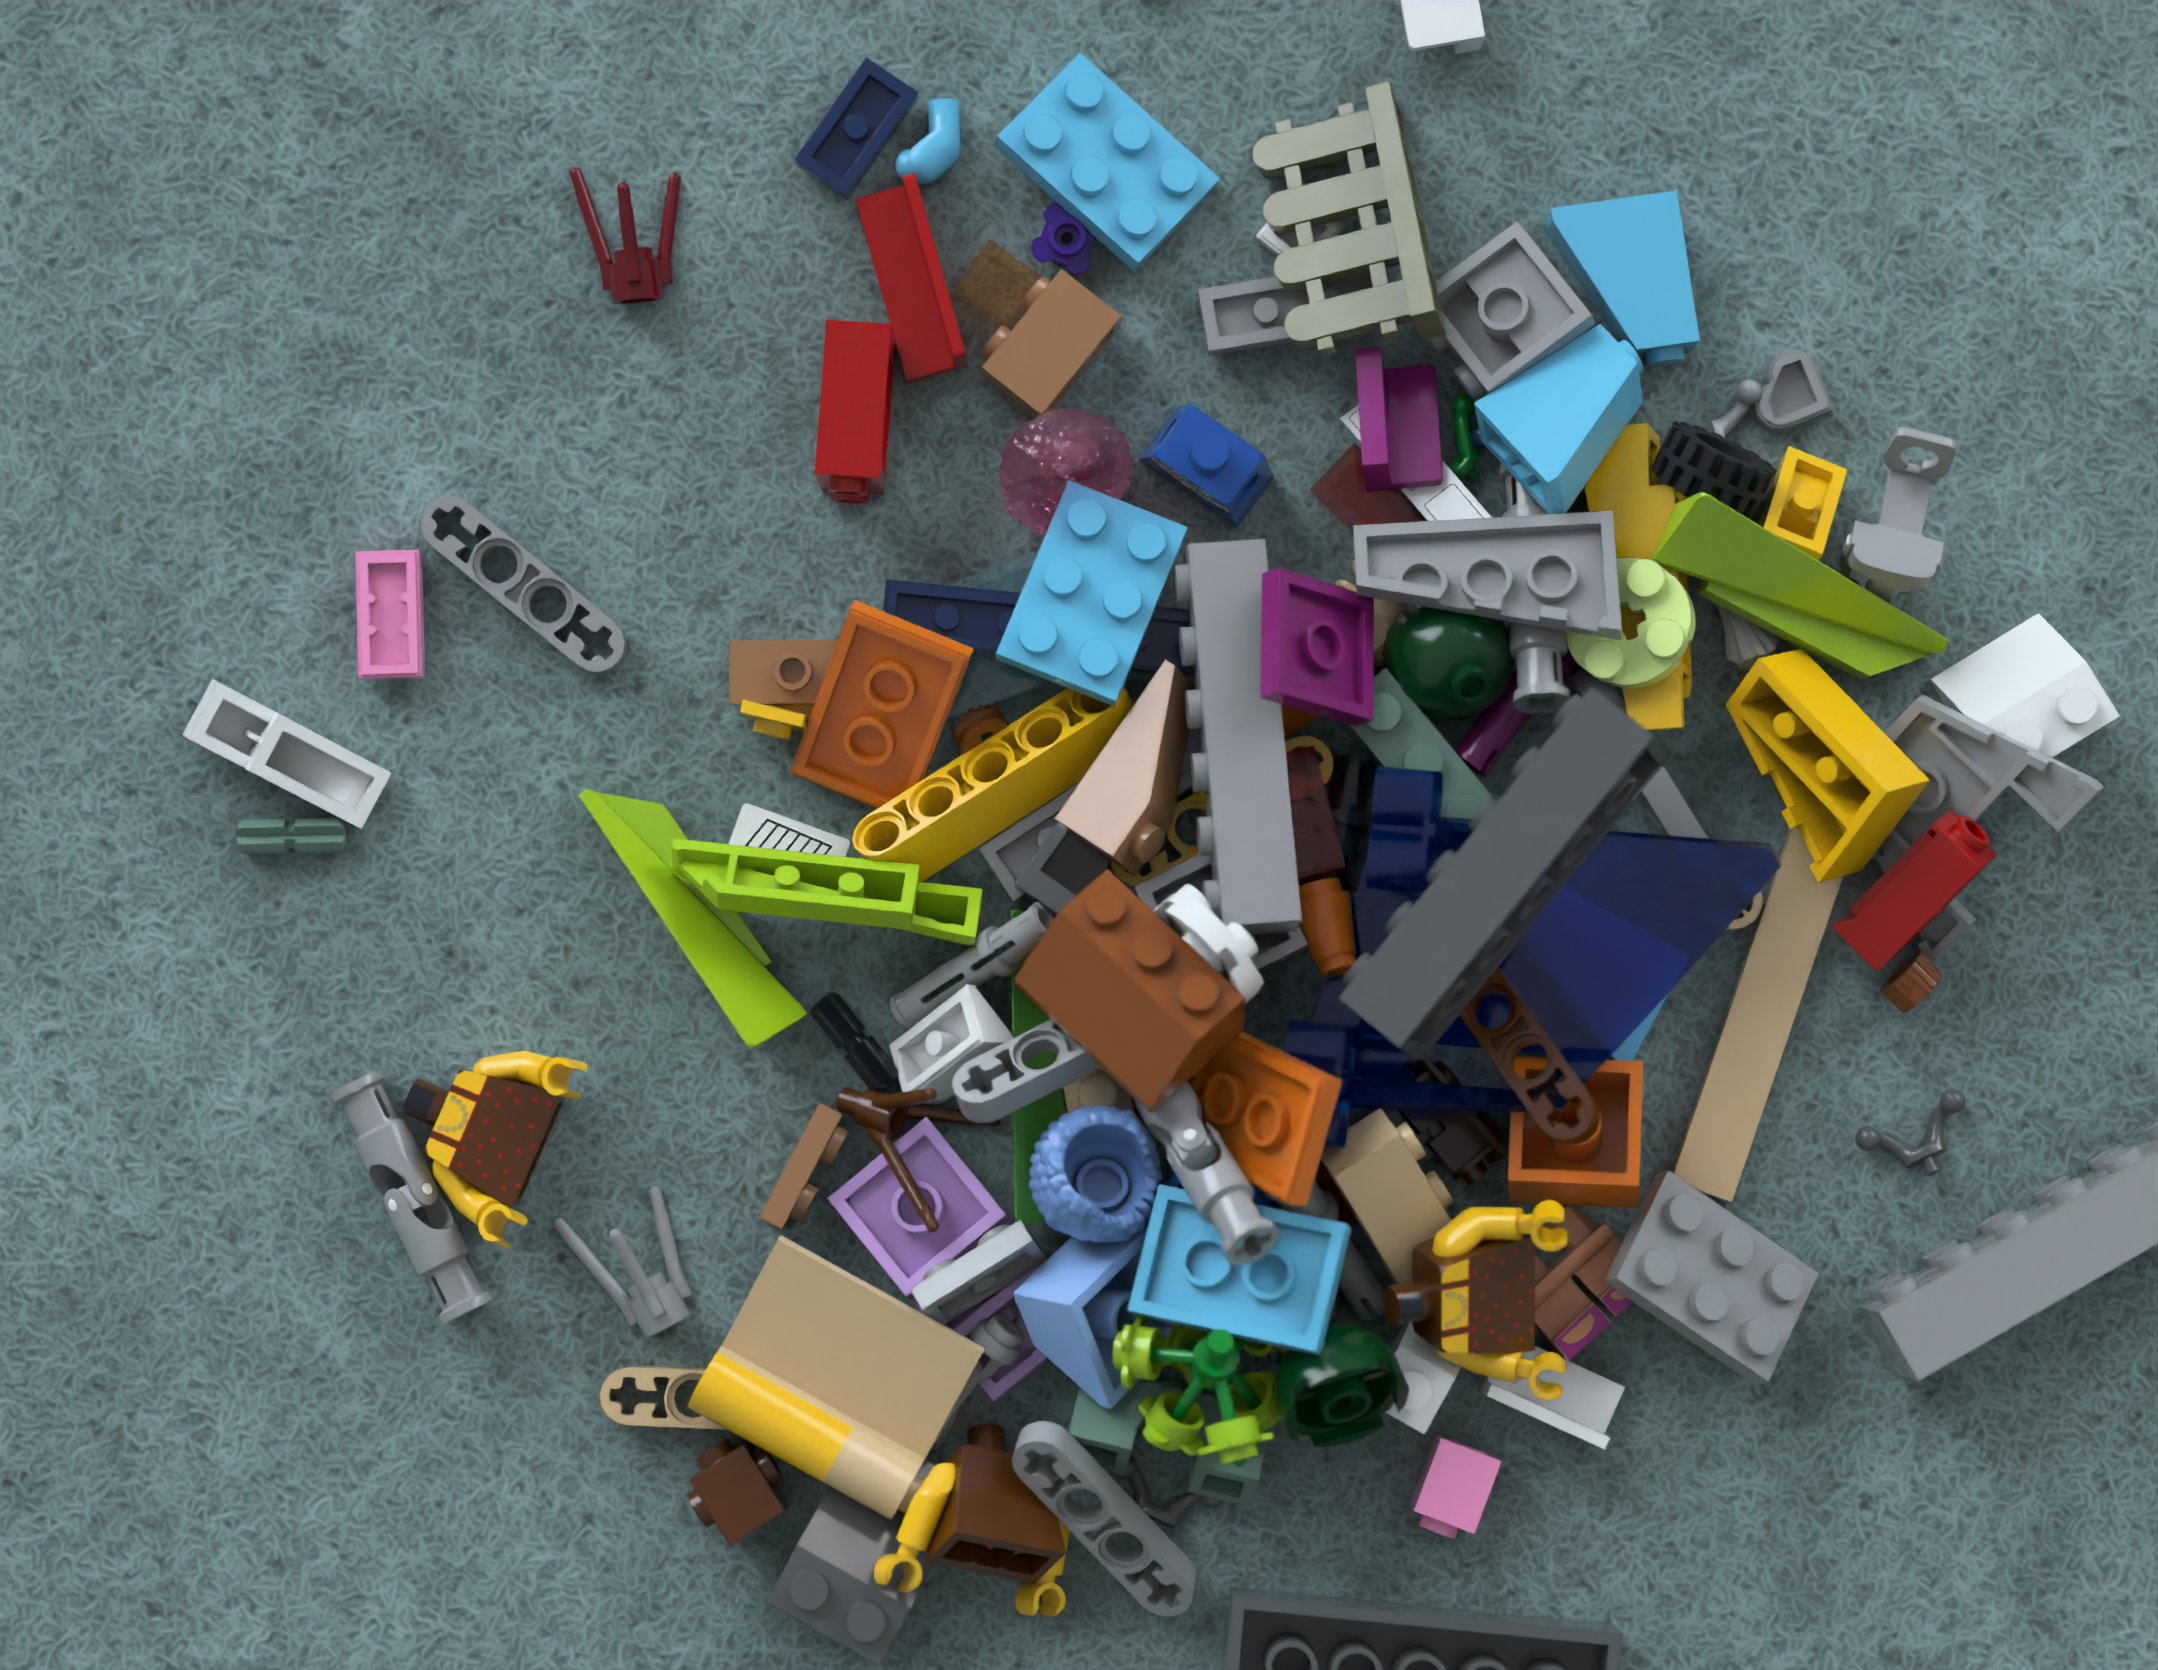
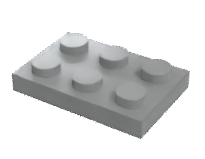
M1666 1170L1655 1174L1604 1283L1753 1384L1758 1385L1769 1382L1819 1273L1683 1179Z

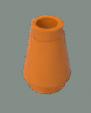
M1326 878L1304 884L1299 887L1302 917L1299 927L1308 942L1307 948L1316 966L1319 967L1322 978L1344 975L1357 960L1351 893L1343 891L1339 878Z

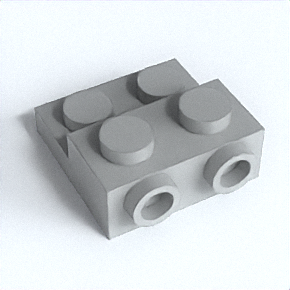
M1517 221L1437 280L1447 335L1427 339V342L1437 354H1440L1447 348L1450 349L1461 363V365L1453 370V373L1469 396L1476 401L1570 343L1593 326L1595 321L1590 311Z

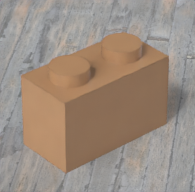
M1063 269L1057 273L1052 281L1042 276L1033 285L1020 304L1027 311L1012 330L1005 325L1001 326L980 354L987 360L982 366L983 378L1041 424H1043L1121 327V315Z

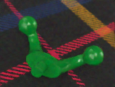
M1459 394L1454 397L1451 403V409L1455 415L1458 456L1452 462H1445V464L1459 480L1465 477L1470 483H1474L1480 476L1473 468L1480 457V452L1473 444L1469 425V417L1475 412V401L1469 394Z

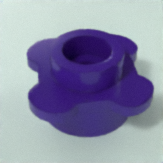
M1057 202L1048 205L1043 213L1046 223L1041 236L1035 238L1031 244L1034 258L1041 263L1051 261L1058 266L1066 267L1068 272L1073 275L1085 273L1091 266L1089 254L1093 242L1097 238ZM1070 233L1074 238L1072 243L1064 244L1061 241L1062 235Z

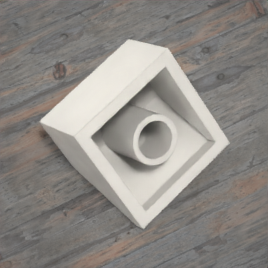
M2039 613L1929 680L1945 706L2051 758L2120 717L2087 662Z

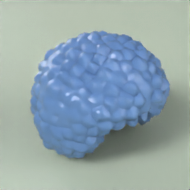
M1101 1104L1082 1106L1078 1110L1061 1115L1059 1121L1051 1122L1048 1130L1042 1133L1040 1141L1035 1144L1034 1150L1036 1153L1032 1154L1030 1162H1032L1030 1177L1032 1179L1029 1182V1187L1033 1191L1032 1198L1037 1204L1039 1212L1045 1218L1046 1224L1055 1231H1060L1083 1241H1093L1094 1243L1102 1241L1109 1243L1113 1241L1126 1242L1135 1233L1143 1231L1147 1218L1151 1216L1158 1185L1161 1184L1160 1181L1162 1179V1171L1159 1168L1161 1165L1159 1161L1160 1156L1157 1153L1156 1144L1148 1128L1143 1125L1142 1121L1137 1118L1133 1111H1124L1117 1107H1108Z

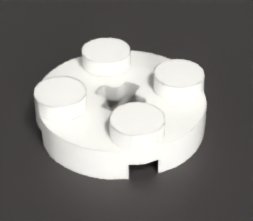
M1189 884L1184 885L1178 892L1170 895L1153 910L1159 918L1245 997V1004L1260 992L1264 981L1251 960L1258 952L1255 941L1243 927L1235 922H1231L1226 927L1212 913L1210 904L1195 887Z

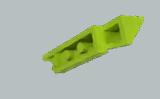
M1700 492L1675 504L1651 560L1661 566L1702 579L1697 594L1859 680L1944 651L1949 642L1941 634L1706 493Z
M587 789L579 794L586 808L750 1050H757L808 1015L803 1006L766 969L773 961L738 911L717 909L688 878L672 874L673 838L689 839L664 804L599 793Z
M675 838L672 841V874L688 878L720 910L895 928L974 946L980 933L983 889L919 882L920 865Z

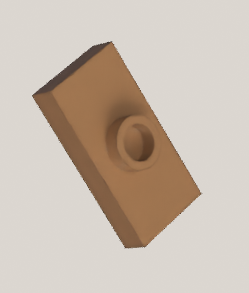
M838 639L729 640V704L742 705V701L747 700L764 705H814Z

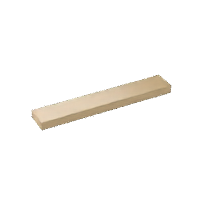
M1789 828L1672 1169V1173L1700 1192L1728 1202L1733 1201L1843 877H1839L1818 884L1809 867L1815 861L1798 828Z

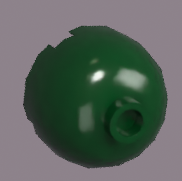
M1412 604L1401 611L1387 631L1382 650L1384 666L1400 684L1404 693L1416 703L1426 716L1441 720L1467 719L1481 714L1495 704L1509 685L1515 662L1510 653L1508 628L1502 620L1424 606L1417 608Z
M1346 1323L1328 1324L1320 1355L1287 1349L1279 1359L1273 1387L1276 1405L1290 1438L1299 1442L1298 1434L1310 1436L1313 1445L1316 1447L1348 1444L1375 1433L1385 1426L1381 1415L1389 1410L1394 1403L1399 1413L1406 1405L1410 1390L1400 1364L1387 1341L1362 1325Z

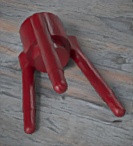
M578 167L572 168L569 172L601 268L603 290H612L614 304L645 303L663 299L662 285L673 283L671 256L679 204L680 174L673 172L668 177L657 259H653L652 248L638 247L630 187L625 182L618 184L617 194L623 249L614 251L615 263H613L582 171Z

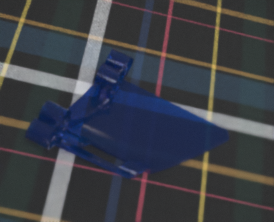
M1377 766L1372 799V831L1369 839L1368 855L1352 904L1356 959L1366 952L1372 956L1389 937L1384 929L1393 914L1407 901L1415 905L1431 885L1426 880V877L1436 861L1450 849L1457 853L1473 833L1468 829L1471 819L1442 817L1443 771ZM1609 831L1499 967L1585 1084L1781 868L1782 863L1771 844ZM1345 974L1327 978L1312 1022L1289 1020L1284 1052L1342 1080L1324 1143L1325 1148L1344 1149L1351 1108L1529 1112L1514 1090L1413 1080L1410 1076V1069L1416 1057L1397 1047L1339 999L1347 988L1343 983ZM1495 994L1486 997L1480 1003L1478 1020L1481 1026L1497 1028L1508 1020L1511 1013V1004L1508 998L1501 994ZM1460 1015L1435 1044L1483 1049ZM1529 1045L1519 1051L1547 1054L1545 1049L1538 1045ZM1564 1073L1556 1083L1566 1080ZM1555 1085L1551 1089L1533 1096V1099L1537 1102L1539 1097L1545 1093L1551 1098L1559 1111L1569 1102L1560 1094Z

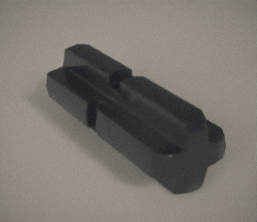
M831 992L811 1008V1016L837 1049L843 1047L847 1052L844 1056L869 1089L880 1092L898 1077V1069L871 1035L868 1038L862 1032L865 1026L838 993Z

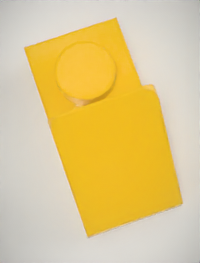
M1788 446L1779 464L1768 503L1757 524L1819 561L1823 555L1848 469Z

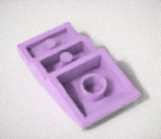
M927 1117L898 1139L894 1146L939 1223L940 1227L936 1232H929L882 1153L827 1198L903 1294L924 1315L926 1313L921 1309L910 1290L923 1281L924 1274L939 1262L947 1259L957 1260L978 1247L980 1238L991 1229L1000 1225L1014 1224L1013 1220ZM1042 1264L944 1325L973 1341L971 1332L982 1319L990 1320L995 1313H998L1014 1322L1023 1332L1025 1338L1020 1343L1022 1352L1010 1366L1001 1365L993 1376L983 1382H978L996 1404L1050 1360L1033 1345L1013 1295ZM984 1352L979 1359L982 1369L991 1360Z

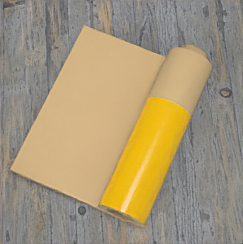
M780 1235L722 1346L700 1379L687 1407L887 1519L892 1520L897 1509L906 1514L913 1496L925 1480L918 1476L917 1473L985 1348Z

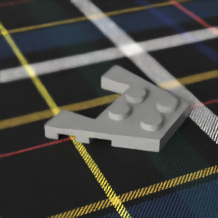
M1922 695L1911 703L1887 729L1885 734L1930 781L1871 859H1877L1885 873L1931 828L1930 826L1948 811L1952 809L1959 817L1967 816L1977 822L2010 786L2055 830L2060 832L2091 802L2104 786L2098 780ZM1954 898L1918 934L1921 939L1918 945L1922 953L1934 963L1977 919Z

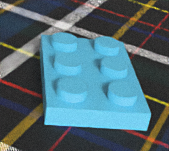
M1081 53L997 135L993 145L1073 218L1079 220L1084 228L1133 272L1217 187L1221 179Z
M1068 480L997 649L996 660L1116 707L1185 540L1188 527Z
M1159 1184L1127 1311L1135 1316L1208 1332L1223 1329L1235 1338L1320 1355L1325 1341L1351 1228L1346 1223L1255 1204L1263 1219H1270L1279 1230V1240L1272 1247L1271 1251L1258 1261L1248 1265H1232L1222 1253L1224 1241L1214 1224L1206 1223L1201 1218L1185 1189Z

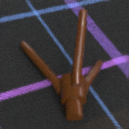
M845 1087L838 1096L837 1109L854 1116V1121L857 1125L868 1129L867 1135L881 1150L929 1232H936L940 1227L939 1223L894 1146L892 1138L901 1131L905 1121L908 1119L923 1120L927 1117L930 1121L998 1126L1000 1119L989 1123H977L968 1120L961 1113L960 1109L916 1105L935 1100L937 1092L933 1088L896 1094H883L872 1089L862 1093Z

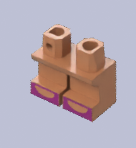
M1563 1205L1562 1207L1565 1210L1564 1221L1559 1223L1547 1222L1543 1227L1547 1229L1564 1228L1568 1231L1567 1243L1563 1247L1565 1251L1548 1267L1535 1254V1326L1560 1356L1570 1361L1611 1323L1598 1306L1573 1282V1275L1611 1316L1617 1318L1633 1302L1604 1283L1622 1242L1605 1223L1599 1221L1593 1223L1588 1216L1574 1206Z

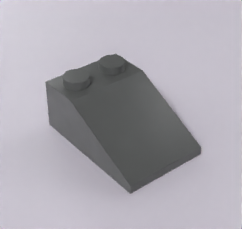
M925 1459L917 1475L925 1479L935 1464ZM829 1486L769 1594L766 1603L875 1664L880 1665L934 1564L926 1563L925 1551L919 1550L916 1559L922 1568V1581L917 1588L910 1592L898 1591L900 1582L904 1577V1569L900 1563L894 1566L892 1577L886 1585L877 1584L874 1579V1567L877 1561L884 1555L897 1554L901 1542L896 1539L905 1513L897 1509L892 1520H889Z

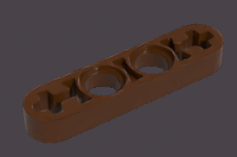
M1498 967L1492 974V978L1485 982L1483 987L1459 1015L1540 1128L1556 1142L1564 1145H1579L1589 1140L1597 1131L1600 1123L1598 1103L1506 975ZM1501 994L1506 996L1511 1004V1013L1508 1020L1497 1028L1481 1026L1478 1020L1480 1003L1490 995ZM1529 1045L1543 1047L1548 1055V1064L1545 1071L1535 1079L1525 1080L1518 1077L1514 1069V1061L1519 1051ZM1564 1073L1566 1080L1556 1083ZM1555 1085L1560 1094L1571 1104L1576 1105L1582 1101L1583 1106L1576 1112L1581 1122L1572 1129L1563 1122L1555 1126L1553 1122L1559 1118L1560 1111L1554 1102L1545 1093L1539 1097L1537 1102H1535L1533 1096L1547 1091Z

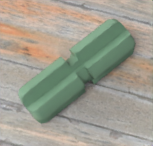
M296 818L295 823H289V820L245 819L238 822L236 832L238 850L246 855L289 854L290 849H295L296 853L299 854L342 853L346 850L348 844L347 824L341 818Z

